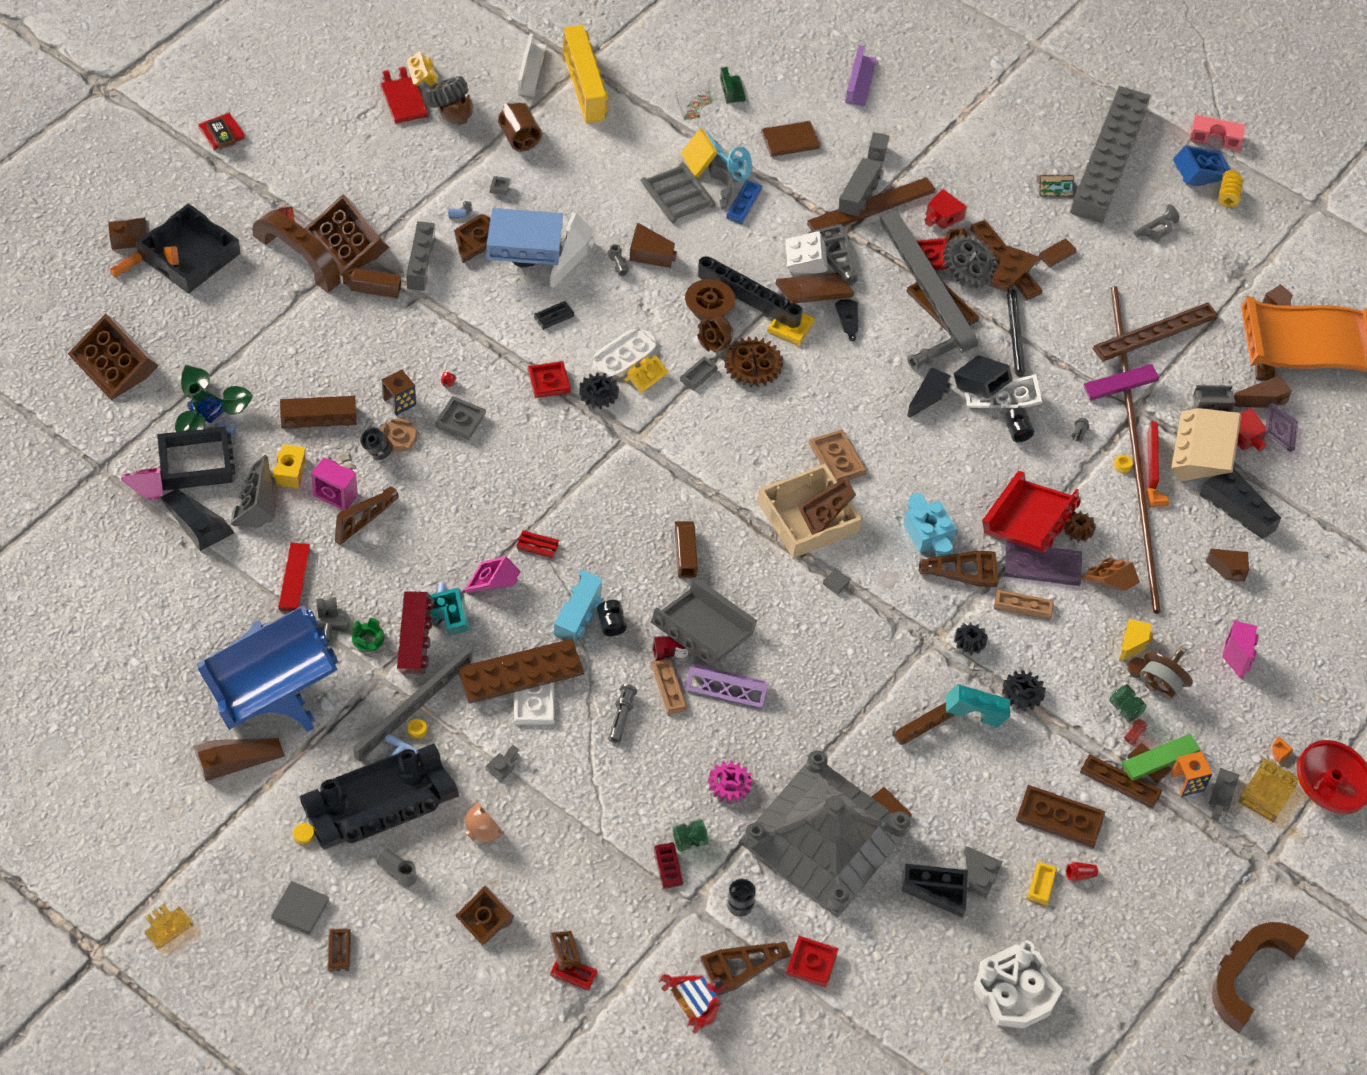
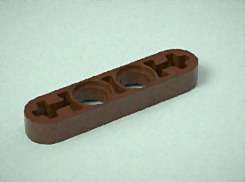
M945 702L898 729L894 734V738L900 745L906 744L955 715L946 712Z

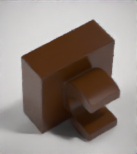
M1261 363L1255 366L1256 380L1266 381L1275 377L1274 366Z

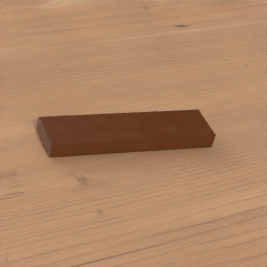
M1090 754L1080 770V773L1152 809L1163 791L1139 778L1132 781L1125 771Z

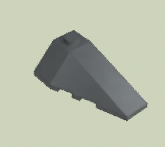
M266 455L253 463L245 480V483L248 485L240 492L239 498L241 502L239 506L236 505L232 512L230 523L232 526L262 527L264 524L270 523L275 517L276 503L269 461Z

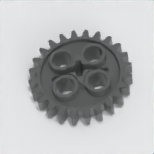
M964 234L961 237L956 236L954 239L952 238L942 252L944 254L942 260L946 261L943 266L948 267L946 272L952 273L951 278L956 277V283L962 281V286L967 283L969 288L973 285L975 288H978L979 285L983 287L991 281L997 270L995 268L997 263L993 262L996 257L991 256L993 251L987 250L989 245L983 246V240L977 242V237L972 240L970 235L966 238ZM974 251H975V252H976V255H975L974 258L971 260V262L969 263V266L966 268V270L963 271V268H964L965 265L968 263V261L970 260L971 256L973 255V253H974Z

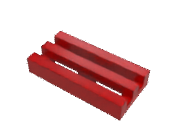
M522 530L519 542L517 543V549L553 559L559 545V540Z
M556 959L550 971V976L590 991L598 970L582 963L580 968H576V966L572 968L590 974V977L567 967L560 970Z

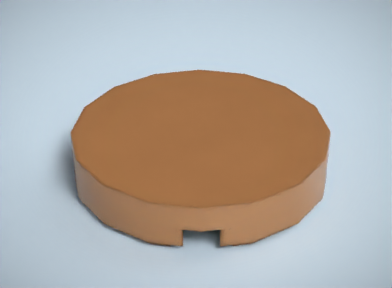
M392 419L391 422L383 424L380 429L392 442V451L394 452L409 450L417 441L416 428L410 421L405 419Z

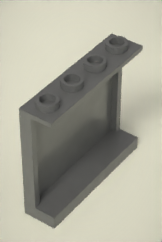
M695 578L687 592L664 609L655 608L651 623L712 667L753 635L757 620L703 581Z

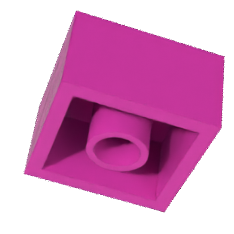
M323 457L311 473L313 496L345 511L358 496L356 472Z

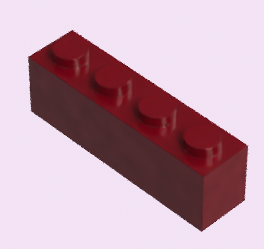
M404 591L397 669L402 674H425V669L429 666L427 649L431 645V639L428 636L429 629H432L430 614L431 610L434 609V599L428 592Z

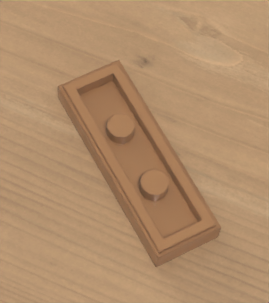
M997 589L994 609L1051 620L1054 600Z
M671 658L651 662L667 715L687 711Z

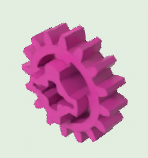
M730 760L729 764L722 761L721 767L716 764L714 770L710 771V777H708L709 791H714V797L719 795L721 802L725 798L728 803L731 802V799L738 803L739 797L745 799L746 793L750 794L753 782L751 780L752 774L747 773L746 766L741 768L740 762L734 765L733 760Z

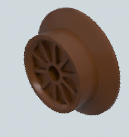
M703 279L689 286L685 294V302L693 315L699 320L709 316L724 317L735 305V294L724 282L715 279Z

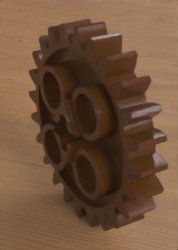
M748 336L747 341L741 338L740 343L734 341V346L729 345V350H726V355L724 356V368H727V374L731 373V379L736 378V383L743 381V386L749 383L751 388L753 384H756L759 388L760 383L767 386V381L773 383V379H778V375L781 374L783 368V356L780 355V350H776V345L771 346V341L765 343L764 338L758 341L756 336L754 340H751Z

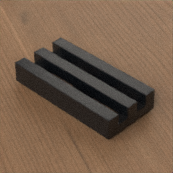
M566 301L534 314V319L538 320V324L541 325L543 330L574 317V311Z

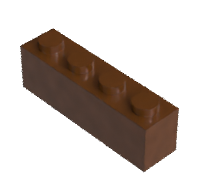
M355 396L280 399L281 428L357 425Z

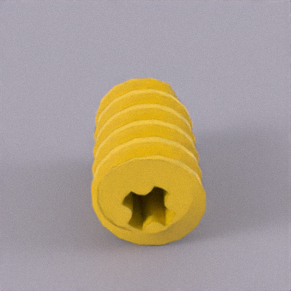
M1228 170L1223 174L1218 202L1223 206L1235 207L1240 203L1244 179L1237 171Z

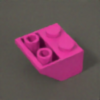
M1233 621L1225 640L1223 659L1237 676L1243 679L1246 672H1250L1252 661H1255L1257 650H1254V645L1257 646L1259 634H1256L1257 626Z

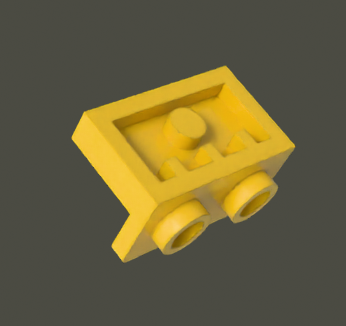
M656 355L651 359L647 356L640 362L641 366L639 368L634 366L627 372L628 376L624 380L625 382L630 380L637 390L643 393L669 373V371Z

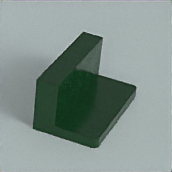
M721 67L720 83L726 103L745 102L746 97L740 76H730L728 67Z

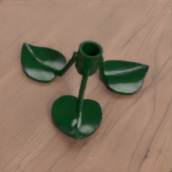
M185 365L181 376V389L186 396L193 398L192 403L194 404L195 413L192 411L181 413L176 419L175 431L205 428L206 420L203 416L198 415L197 402L204 401L207 396L223 402L222 409L227 414L236 415L246 409L253 395L246 388L231 386L223 391V398H219L205 390L210 384V375L207 371Z

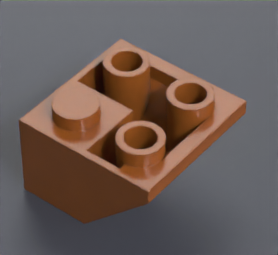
M1106 558L1100 565L1089 568L1085 574L1081 575L1083 580L1122 591H1127L1140 583L1133 562L1124 561V559Z

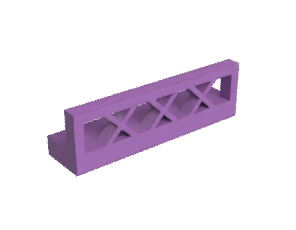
M692 664L685 689L763 708L769 682ZM693 675L701 677L705 683L699 688L690 686ZM715 680L720 681L724 689L715 692L709 684ZM734 685L740 686L743 694L738 697L732 696L729 688ZM752 690L762 691L760 702L751 700L748 693Z

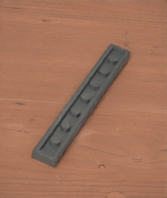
M468 646L465 647L353 747L354 758L358 761L365 758L385 740L387 734H392L457 676V667L468 665L472 662V650Z

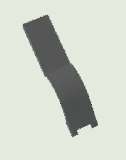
M715 156L708 165V170L711 178L718 179L726 185V188L720 190L722 199L719 200L721 209H726L732 194L733 178L725 167L719 165Z

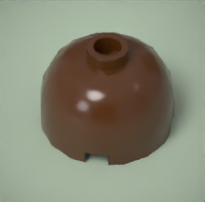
M468 94L467 97H461L455 102L438 108L444 120L452 124L458 123V125H463L471 117L474 106L470 94Z
M709 316L698 324L699 334H697V337L705 350H712L713 353H717L727 348L731 343L733 328L727 319L721 316Z

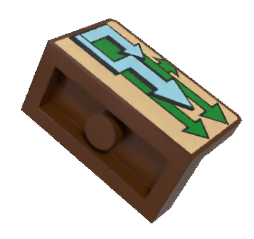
M1036 175V182H1039V196L1074 195V175Z

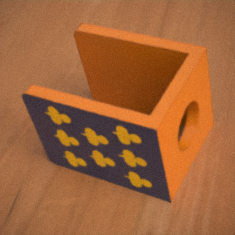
M1202 751L1180 756L1176 760L1171 776L1176 777L1184 774L1186 776V781L1180 792L1181 797L1206 790L1212 776V771ZM1198 765H1200V770L1196 771Z

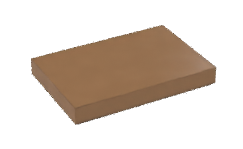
M843 429L809 440V445L821 465L826 464L837 482L844 478L851 480L866 475L867 470Z

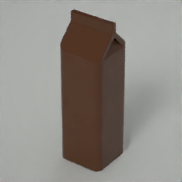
M359 268L342 272L343 284L347 285L351 291L392 298L399 297L402 286L401 275Z
M675 521L678 577L695 578L698 572L694 521Z

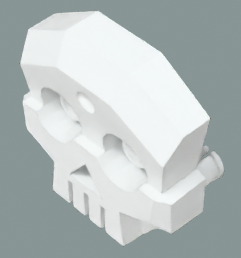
M1030 941L1022 942L1020 946L1017 944L980 961L979 973L974 986L975 993L981 1003L988 1006L991 1016L997 1025L1022 1029L1049 1017L1063 989L1046 971V962L1038 951H1034V944ZM1032 981L1035 985H1030L1028 982ZM1005 994L1008 998H1003L1001 995Z

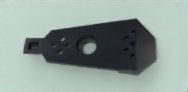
M840 299L835 303V308L844 333H847L849 341L853 342L856 340L855 333L858 332V302L851 299Z

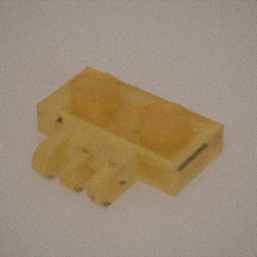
M162 904L159 906L162 914L157 909L152 911L155 919L150 914L145 916L148 923L152 926L145 931V936L157 950L193 925L192 920L181 907L170 912Z

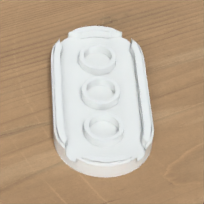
M632 329L625 332L595 353L593 358L594 371L598 372L600 376L606 373L607 378L610 376L613 377L612 379L621 378L631 368L639 366L640 362L647 356L650 358L655 353V337L650 332L642 329L641 331Z

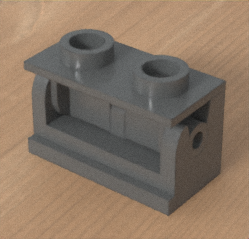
M1196 385L1193 393L1194 408L1232 412L1235 405L1234 395L1231 391L1232 386Z

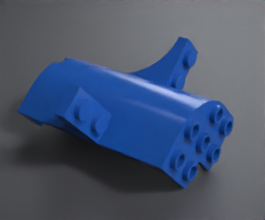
M305 605L268 625L266 623L262 624L260 620H257L234 643L197 663V669L218 703L219 714L229 730L252 717L265 713L287 715L298 721L307 732L314 729L313 722L315 719L311 711H306L303 707L305 701L298 692L338 670L336 664L339 662L332 647L329 649L327 647L329 644L322 627L316 626L318 623L311 608L307 610Z

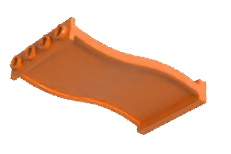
M1247 296L1241 305L1248 353L1252 366H1258L1261 363L1282 368H1344L1367 372V308L1361 311L1331 305L1282 306L1255 301L1254 297Z

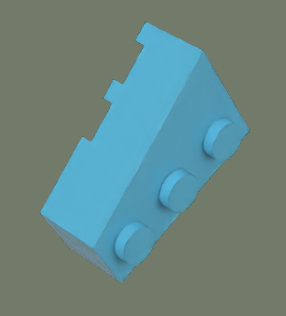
M582 569L579 573L580 580L577 587H572L571 592L573 594L568 603H564L554 623V635L565 640L573 639L574 644L578 638H582L585 633L586 624L592 622L594 611L603 602V598H601L602 578Z

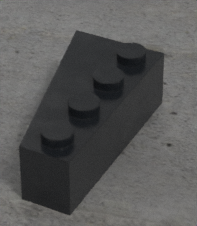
M1234 468L1231 473L1216 475L1205 481L1199 494L1202 498L1211 500L1213 502L1212 505L1215 507H1221L1227 511L1228 516L1241 521L1245 528L1261 539L1275 532L1280 523L1281 517Z

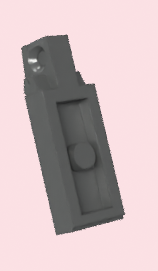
M1220 768L1209 801V806L1214 808L1211 819L1219 821L1222 811L1227 812L1229 810L1239 774Z

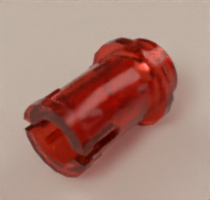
M1141 719L1133 721L1131 729L1124 736L1125 741L1128 743L1131 741V745H1134L1141 734L1147 731V724Z

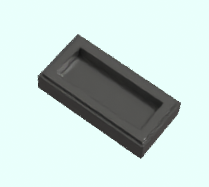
M703 357L680 376V381L694 391L717 371L718 366L706 357Z

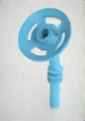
M706 131L718 152L716 157L728 166V171L731 173L732 178L736 181H745L752 170V159L748 150L744 147H735L727 157L720 145L716 144L711 135ZM736 151H739V152L742 153V155H741V156H738V155L735 156V152H736ZM734 172L739 173L741 176L736 177L734 175Z

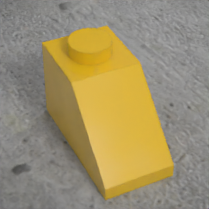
M1128 619L1119 657L1120 661L1145 651L1147 643L1151 644L1154 632H1150L1152 624Z

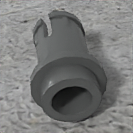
M1079 418L1075 422L1076 427L1071 435L1073 439L1077 435L1075 441H1082L1085 431L1089 428V421L1086 418Z

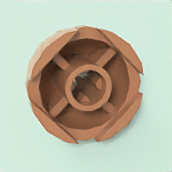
M478 802L467 812L465 825L468 830L465 833L472 841L477 839L481 843H491L504 834L497 823Z

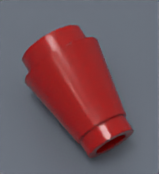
M1072 861L1066 865V877L1073 882L1098 876L1096 864Z

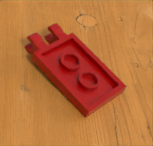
M406 67L398 68L400 79L397 80L391 79L389 70L382 71L383 83H380L381 90L394 123L397 124L428 117V112L419 89L413 83L412 77H408Z

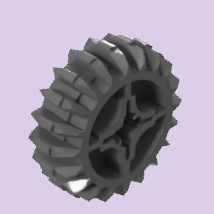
M462 76L447 78L425 89L423 99L429 108L445 106L464 97L469 91L468 84Z

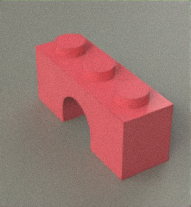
M1195 115L1191 127L1190 141L1206 144L1208 137L1217 136L1223 140L1224 148L1240 150L1244 138L1245 124Z

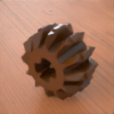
M1081 510L1078 513L1074 511L1071 519L1063 526L1065 535L1070 536V540L1076 539L1077 542L1080 540L1086 542L1088 538L1093 536L1096 528L1094 517H1089V513L1082 514Z

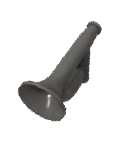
M1168 204L1162 216L1133 233L1135 237L1146 233L1156 242H1159L1162 237L1171 231L1170 221L1174 223L1180 221L1179 213L1172 204ZM1158 225H1164V229L1158 232L1151 230Z

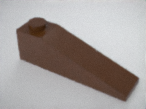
M278 738L211 740L193 746L205 782L285 757Z

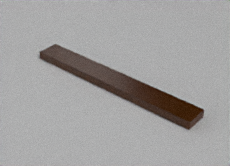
M925 177L871 197L867 201L865 210L861 211L859 217L841 213L837 209L808 220L807 225L811 231L838 224L845 226L935 193L936 188Z
M1207 302L1096 344L1093 347V351L1104 362L1215 320L1218 317V313Z

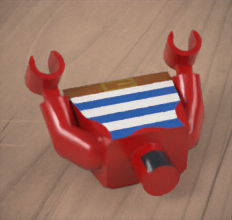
M664 974L661 976L658 982L666 983L661 989L667 991L669 987H672L670 990L689 1018L687 1027L694 1026L692 1031L694 1034L698 1033L700 1028L714 1023L721 1005L716 994L726 988L719 977L708 984L703 975L671 977L668 974Z

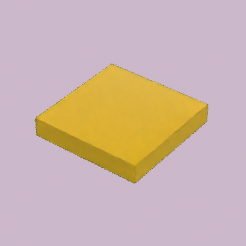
M701 128L698 129L681 152L690 170L698 178L718 154L707 133Z
M802 313L801 325L797 328H790L773 319L767 332L800 346L815 323V318Z

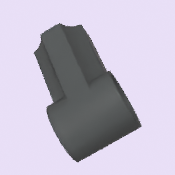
M390 849L384 850L380 854L377 865L396 877L402 886L410 887L416 883V867L412 861L404 860Z

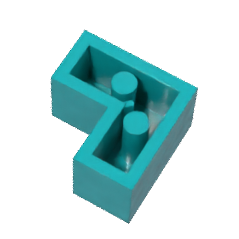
M458 587L431 594V597L434 599V609L431 610L430 614L432 621L445 618L446 628L451 635L471 631L464 594Z

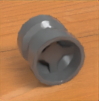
M330 597L328 600L323 598L316 599L318 618H324L326 615L338 616L336 597Z

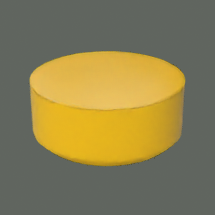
M1118 455L1114 461L1115 470L1120 473L1131 471L1133 466L1131 457Z
M422 719L411 720L407 725L409 737L416 740L424 738L427 734L426 722Z
M308 823L296 825L293 829L295 842L301 845L310 843L314 838L313 827Z

